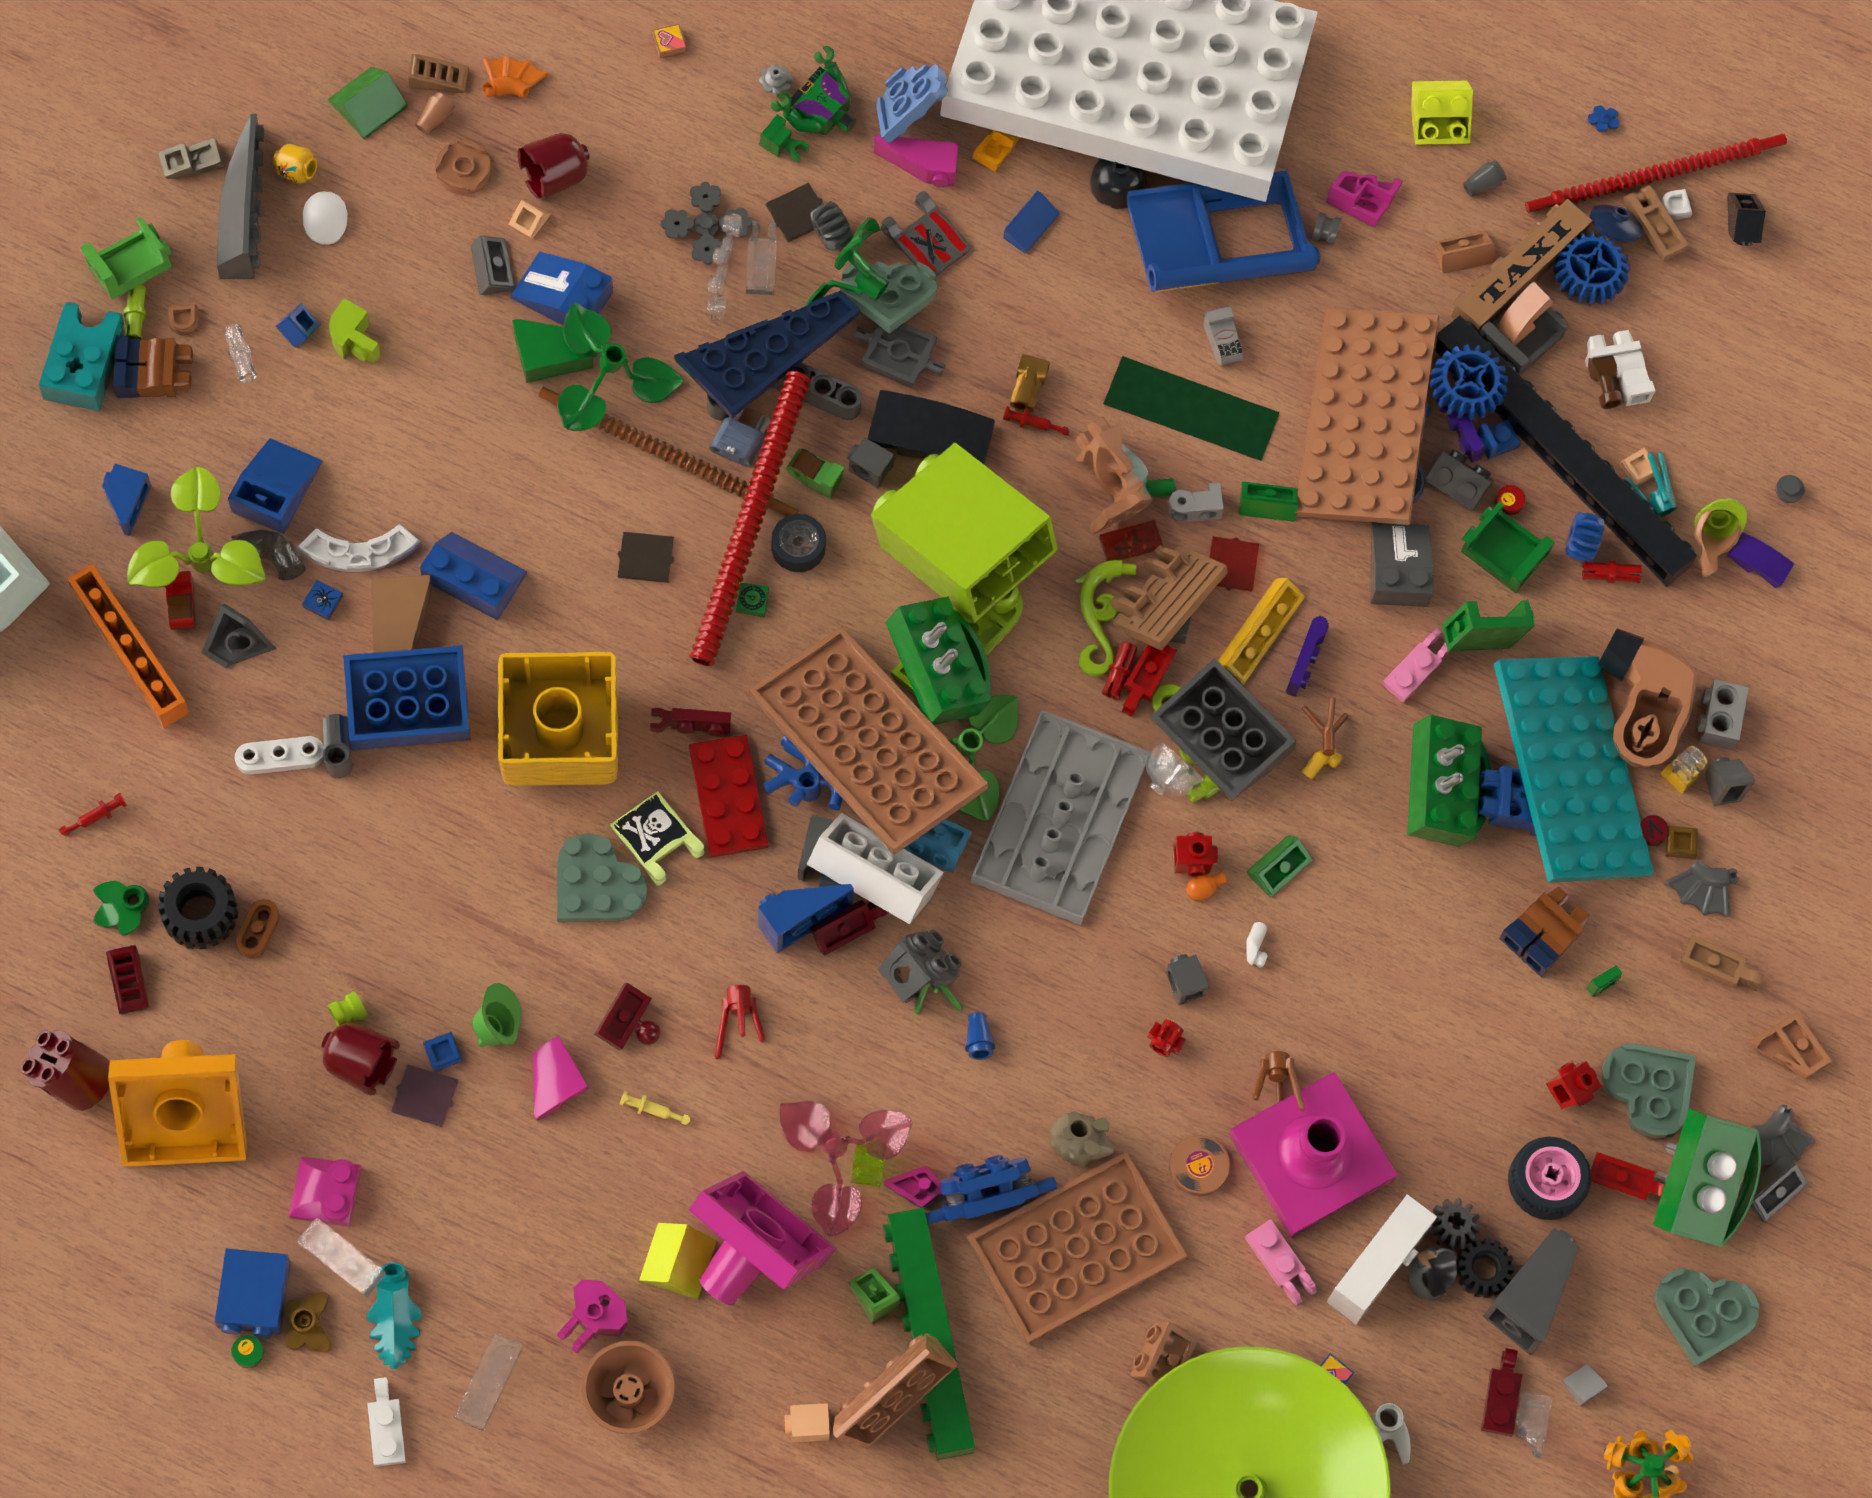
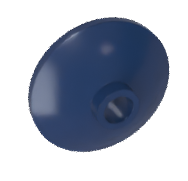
M1602 204L1595 206L1590 212L1593 226L1608 238L1619 242L1632 243L1639 240L1642 236L1643 228L1641 224L1623 207Z

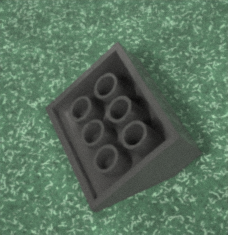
M1216 658L1208 663L1150 716L1231 801L1276 768L1296 748V740Z

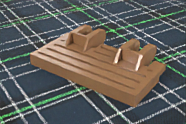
M1161 545L1158 546L1154 553L1159 560L1148 557L1144 562L1146 570L1154 575L1141 589L1131 586V584H1125L1121 588V592L1127 599L1115 596L1110 601L1111 606L1122 613L1113 621L1114 626L1123 629L1126 635L1160 650L1168 644L1228 573L1225 564L1181 545H1178L1175 550Z

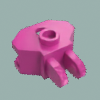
M581 1280L573 1288L576 1309L572 1312V1318L558 1332L557 1336L563 1341L571 1335L578 1325L581 1326L585 1332L576 1339L571 1348L576 1353H579L592 1338L596 1340L599 1335L620 1336L628 1328L624 1300L602 1281ZM604 1301L609 1302L606 1306L601 1305Z

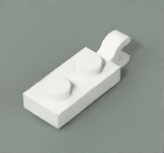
M387 1377L374 1379L377 1402L367 1403L374 1467L406 1463L399 1399L390 1400Z

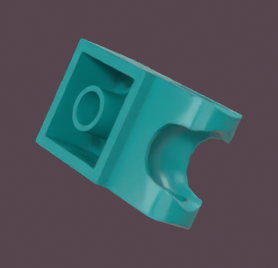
M66 302L62 309L40 378L39 388L43 400L100 412L115 363L116 335H122L123 315L122 313L109 311L106 313L101 324L95 327H85L81 325L82 314L79 304Z

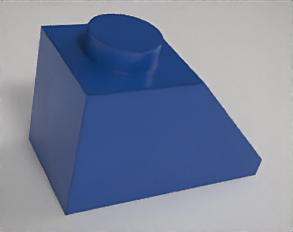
M114 464L112 471L106 473L102 487L123 533L130 536L150 490L151 483L147 473Z

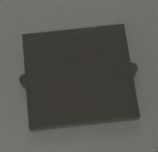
M807 183L767 202L765 206L774 219V226L779 227L787 242H790L815 230L811 222V211L817 209L816 207L821 205L823 200L821 198L818 199L810 184Z
M623 532L621 551L618 552V558H620L618 578L669 583L670 566L674 562V557L672 556L674 537Z

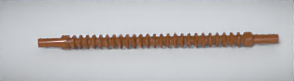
M542 387L539 397L557 405L560 394ZM605 413L603 419L597 424L599 430L605 428V433L611 431L612 436L616 437L619 435L620 440L626 438L628 444L634 442V447L640 445L642 446V451L648 449L649 454L656 453L657 458L663 456L664 461L671 460V465L677 463L678 468L685 467L686 472L692 470L693 475L700 474V479L706 477L707 482L714 481L715 486L721 484L723 490L729 488V492H737L736 495L738 497L748 494V485H746L747 482L745 480L740 482L739 477L733 479L731 473L725 475V471H717L716 466L710 468V463L704 465L702 459L696 461L695 456L688 457L687 452L681 454L679 448L673 450V445L667 447L666 442L659 443L658 438L652 440L650 434L644 436V431L638 433L637 428L630 429L629 424L623 426L621 420L615 422V417L609 419L608 414ZM772 494L770 500H767L769 506L765 508V510L770 508L784 516L798 514L799 512L798 509L775 499L774 494Z

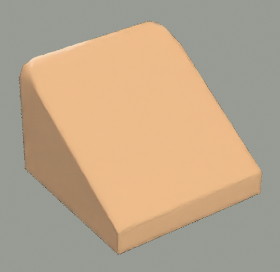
M521 200L508 225L530 238H534L549 218L550 213L529 200Z

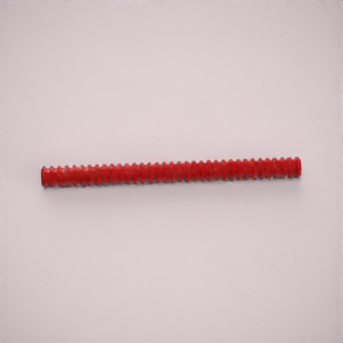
M790 371L786 373L787 380L783 382L785 388L781 389L780 394L782 396H779L777 399L779 404L775 405L776 412L772 414L773 420L770 421V428L766 431L768 437L764 438L763 442L765 445L761 446L762 453L758 455L760 461L755 463L757 469L753 470L752 475L754 477L750 478L749 481L751 486L747 487L748 494L744 495L745 502L741 504L743 510L738 513L740 519H737L735 522L737 527H734L732 530L734 535L730 536L731 543L727 545L728 552L724 554L726 560L721 562L723 568L719 569L718 574L720 577H716L715 582L717 585H714L712 588L714 593L710 594L711 602L707 603L708 610L704 612L706 618L701 620L703 627H699L698 632L700 635L696 636L695 641L697 643L693 644L692 647L694 652H691L689 655L694 662L700 665L712 666L715 664L713 658L718 655L716 649H719L721 646L719 640L724 638L722 632H725L727 629L725 624L729 623L728 615L732 614L731 607L735 605L733 599L738 597L736 591L741 588L739 582H742L744 579L742 574L746 573L745 566L749 564L748 557L752 556L751 549L755 547L753 541H756L758 538L756 533L760 532L761 527L759 524L763 523L762 516L766 515L765 508L769 506L767 500H770L772 497L770 492L774 491L775 486L773 483L777 482L776 475L780 474L779 467L783 465L781 459H784L786 456L784 451L788 450L789 445L787 443L791 441L790 434L794 433L793 426L797 424L795 418H798L800 415L798 410L802 409L803 405L801 402L805 401L804 394L808 392L807 386L811 383L810 378L801 372Z

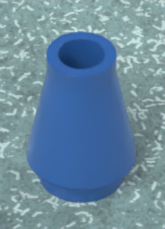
M980 1012L972 1013L968 1016L969 1023L965 1050L972 1059H987L993 1055L995 1044L986 1020V1014Z

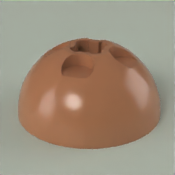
M637 1341L616 1342L601 1349L586 1366L581 1383L583 1402L591 1417L607 1430L621 1434L639 1433L655 1426L668 1412L675 1391L673 1372L664 1356L653 1347Z

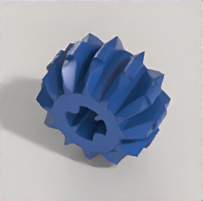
M1579 512L1573 519L1565 544L1566 555L1582 562H1591L1597 555L1603 538L1604 520L1594 514Z

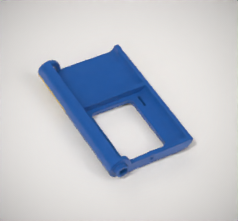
M1287 170L1274 172L1266 202L1196 183L1128 191V210L1148 284L1152 292L1314 271L1317 264L1320 263L1318 248H1314V245L1307 241ZM1269 204H1279L1282 207L1293 250L1230 259L1221 257L1209 213Z

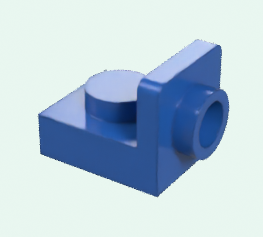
M1509 419L1488 427L1487 423L1480 425L1477 432L1484 446L1483 452H1485L1488 460L1515 450L1521 444Z

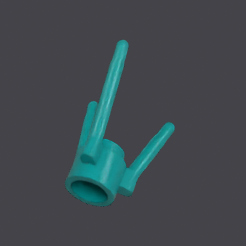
M1649 452L1648 459L1659 488L1650 494L1651 500L1649 501L1629 477H1626L1625 480L1633 486L1635 493L1642 500H1646L1652 505L1659 517H1663L1678 508L1677 502L1673 495L1663 453L1658 452L1657 454L1661 469L1660 474L1654 455Z

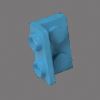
M945 819L904 849L922 860L949 872H954L972 831Z

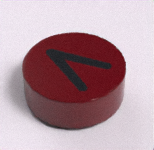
M1649 815L1640 823L1643 838L1648 846L1660 845L1668 835L1669 830L1666 821L1657 815Z

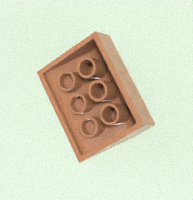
M927 1333L924 1336H917L910 1342L909 1349L902 1356H896L887 1363V1370L879 1377H873L863 1386V1392L856 1398H850L840 1407L841 1412L834 1418V1436L837 1439L868 1449L958 1366L957 1362L936 1337Z

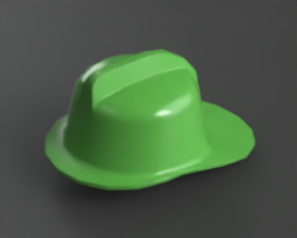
M501 983L490 985L484 994L482 1006L473 1017L472 1026L478 1036L477 1044L480 1047L486 1045L498 1046L501 1044L512 1045L517 1040L522 1010L517 996L506 985Z

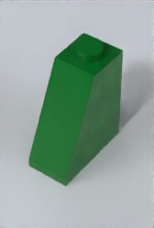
M522 319L512 320L513 333L526 383L593 368V357H597V354L593 350L586 355H578L571 351L565 343L562 326Z

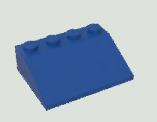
M462 645L343 655L349 741L352 750L471 740Z

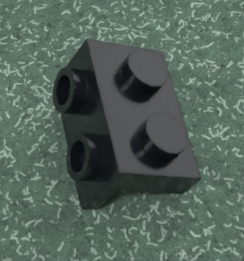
M1452 449L1451 453L1447 450L1443 451L1425 478V481L1471 511H1474L1487 489L1494 483V480L1489 478L1491 473L1480 465H1476L1474 468L1465 462L1467 457L1455 449Z

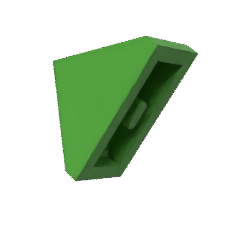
M875 1267L848 1282L872 1324L899 1308L900 1297Z

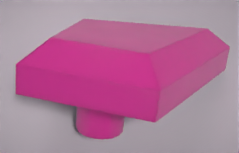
M927 1166L884 1181V1186L919 1208L925 1207L941 1194L940 1182Z

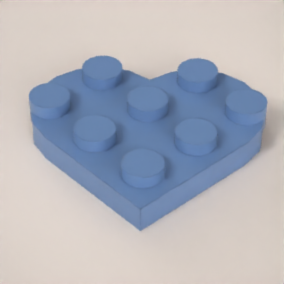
M935 63L932 67H928L925 64L918 70L913 66L909 70L902 67L894 72L884 85L888 88L883 98L877 97L876 108L881 137L889 144L895 138L901 137L914 121L921 119L935 101L939 102L946 96L948 88L945 86L946 73L941 67Z

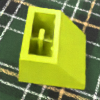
M1412 81L1411 113L1415 145L1470 144L1473 89L1468 81Z

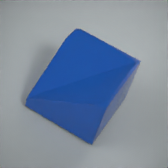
M301 303L292 309L276 327L292 346L296 347L305 341L321 324Z

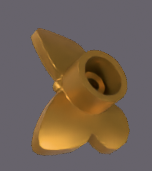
M326 1292L307 1296L303 1303L292 1299L284 1304V1314L291 1321V1327L285 1334V1342L290 1349L298 1350L306 1344L313 1351L329 1352L331 1350L329 1337L320 1326L321 1320L319 1319L328 1302V1294Z

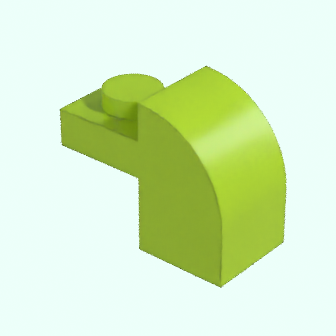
M345 298L342 299L334 310L329 321L332 345L337 354L343 359L351 351L359 360H368L375 364L381 356L379 343L363 334L370 325L368 312Z

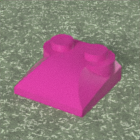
M301 1157L289 1218L350 1227L362 1170L361 1165L353 1164L345 1159L332 1161Z

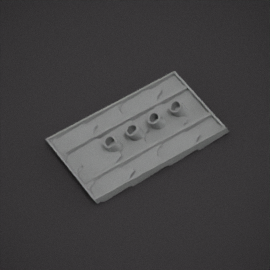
M1041 710L970 882L981 887L984 886L986 889L1009 898L1012 897L1014 900L1037 909L1040 908L1042 911L1065 920L1068 919V921L1081 926L1151 752Z

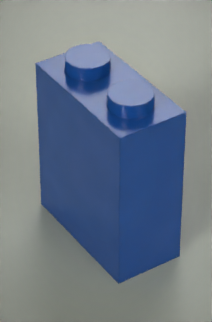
M226 1248L215 1323L218 1328L222 1329L223 1333L239 1335L241 1331H251L254 1336L270 1338L272 1334H280L290 1269L288 1254Z

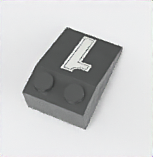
M1372 522L1370 604L1428 607L1433 596V559L1429 525Z

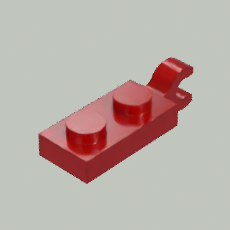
M1147 644L1125 683L1124 689L1130 691V694L1123 704L1122 712L1133 716L1141 698L1150 702L1177 653L1176 649L1166 645L1160 650Z
M1599 1152L1595 1154L1590 1169L1591 1182L1643 1200L1647 1199L1649 1192L1662 1196L1665 1184L1653 1181L1655 1171Z

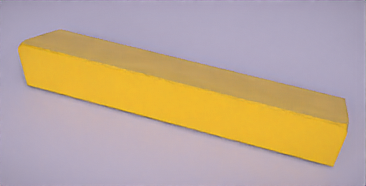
M1277 578L1274 580L1218 660L1241 685L1246 683L1306 597L1288 578Z

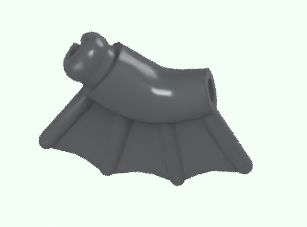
M1699 859L1690 869L1667 880L1666 885L1677 891L1682 904L1688 903L1696 906L1703 915L1719 913L1729 917L1728 887L1729 884H1736L1738 882L1737 870L1734 868L1729 870L1726 868H1710Z
M1780 1105L1778 1111H1774L1766 1123L1752 1126V1128L1759 1132L1761 1166H1771L1782 1156L1798 1161L1803 1150L1815 1143L1811 1136L1792 1123L1790 1118L1794 1115V1111L1792 1108L1788 1109L1787 1105Z

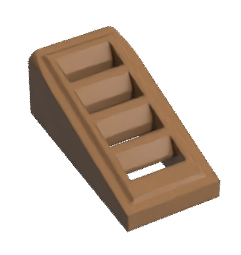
M412 54L408 75L409 87L465 93L469 66L425 55ZM419 69L424 70L423 75L419 74ZM431 71H436L435 78L430 77ZM442 72H447L446 80L441 79ZM453 73H459L457 83L452 82Z

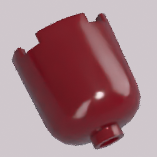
M558 133L526 144L518 149L517 154L520 169L526 168L529 180L525 181V183L537 199L547 198L581 182L587 174V160L590 158L587 147L584 144H580L575 137L566 133Z
M346 1022L335 1028L333 1032H328L325 1035L321 1045L324 1049L323 1064L326 1070L334 1077L367 1095H375L376 1089L374 1088L377 1084L385 1085L394 1070L397 1058L393 1057L394 1049H399L400 1044L397 1040L362 1024Z

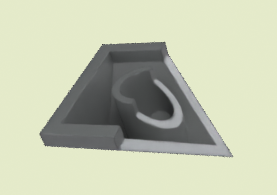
M222 604L202 654L226 668L277 648L249 618L228 605Z

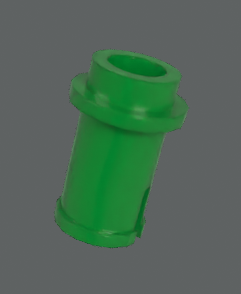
M1173 478L1147 479L1146 488L1151 497L1171 496L1175 492V481Z

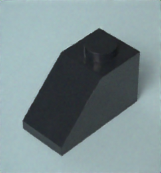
M1728 193V233L1733 242L1742 246L1761 243L1766 211L1757 195Z

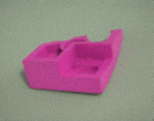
M1342 171L1331 186L1326 203L1376 227L1398 193L1403 181L1394 178L1393 183L1377 181L1376 175H1358L1355 172Z
M559 1035L545 1043L532 1054L534 1116L536 1120L562 1108L561 1104L588 1090V1086Z

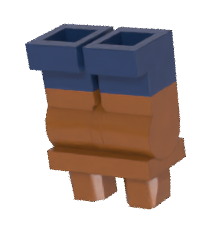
M116 335V362L114 363L113 387L118 398L161 397L165 395L167 397H176V391L191 389V372L177 371L178 364L193 363V350L191 346L176 344L175 338L141 340Z
M1560 887L1555 888L1548 894L1544 892L1521 916L1503 930L1499 938L1519 957L1541 935L1542 937L1525 952L1522 958L1541 978L1581 935L1584 929L1583 926L1590 917L1579 906L1568 914L1562 906L1568 901L1569 897Z

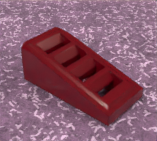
M136 945L107 951L106 956L119 1014L150 1008ZM131 959L133 960V961H131V962H127V963H122V964L116 965V963H118V962L127 961V960H131ZM135 970V974L118 977V973ZM138 983V986L126 989H121L120 987L125 984ZM140 993L141 998L123 1002V997Z

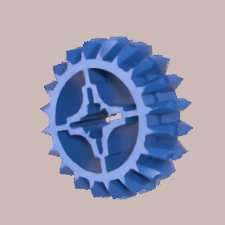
M1593 231L1589 233L1588 237L1581 232L1577 238L1572 240L1571 245L1567 244L1556 256L1553 272L1556 273L1555 282L1561 283L1560 291L1568 290V299L1574 295L1577 296L1579 304L1584 299L1588 300L1590 306L1594 304L1595 300L1600 305L1605 303L1606 298L1612 301L1616 294L1622 292L1623 285L1628 281L1627 274L1629 273L1630 265L1626 264L1628 255L1621 254L1623 251L1622 246L1614 247L1615 241L1613 239L1609 240V242L1604 240L1605 235L1603 234L1597 238ZM1594 262L1593 271L1589 275L1591 263Z
M1468 344L1464 346L1463 351L1456 346L1453 348L1452 353L1446 351L1442 359L1436 361V368L1431 373L1433 379L1431 380L1430 387L1435 389L1433 398H1440L1439 408L1448 406V415L1456 411L1458 412V418L1461 419L1464 414H1468V418L1471 421L1477 413L1482 419L1485 417L1486 411L1492 414L1496 409V405L1502 404V396H1505L1507 393L1505 385H1507L1508 376L1504 375L1506 371L1505 366H1498L1499 357L1490 358V350L1483 354L1480 352L1479 345L1476 346L1474 351L1470 350ZM1449 372L1454 375L1453 379L1456 382L1453 389H1451L1447 380ZM1485 376L1488 377L1491 384V391L1489 393L1484 389L1485 385L1482 383Z

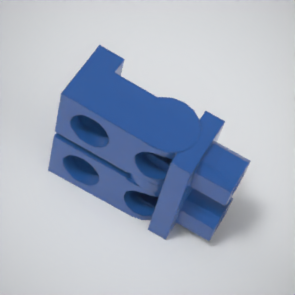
M1504 765L1498 770H1484L1481 772L1479 787L1489 789L1490 797L1482 796L1479 798L1478 814L1489 817V824L1496 826L1500 824L1508 828L1530 831V835L1536 836L1520 769H1512V767Z

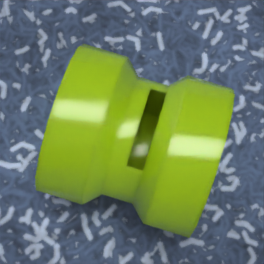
M354 990L346 994L345 999L340 1002L333 1001L327 1005L337 1026L351 1022V1020L361 1021L369 1017L363 1003Z

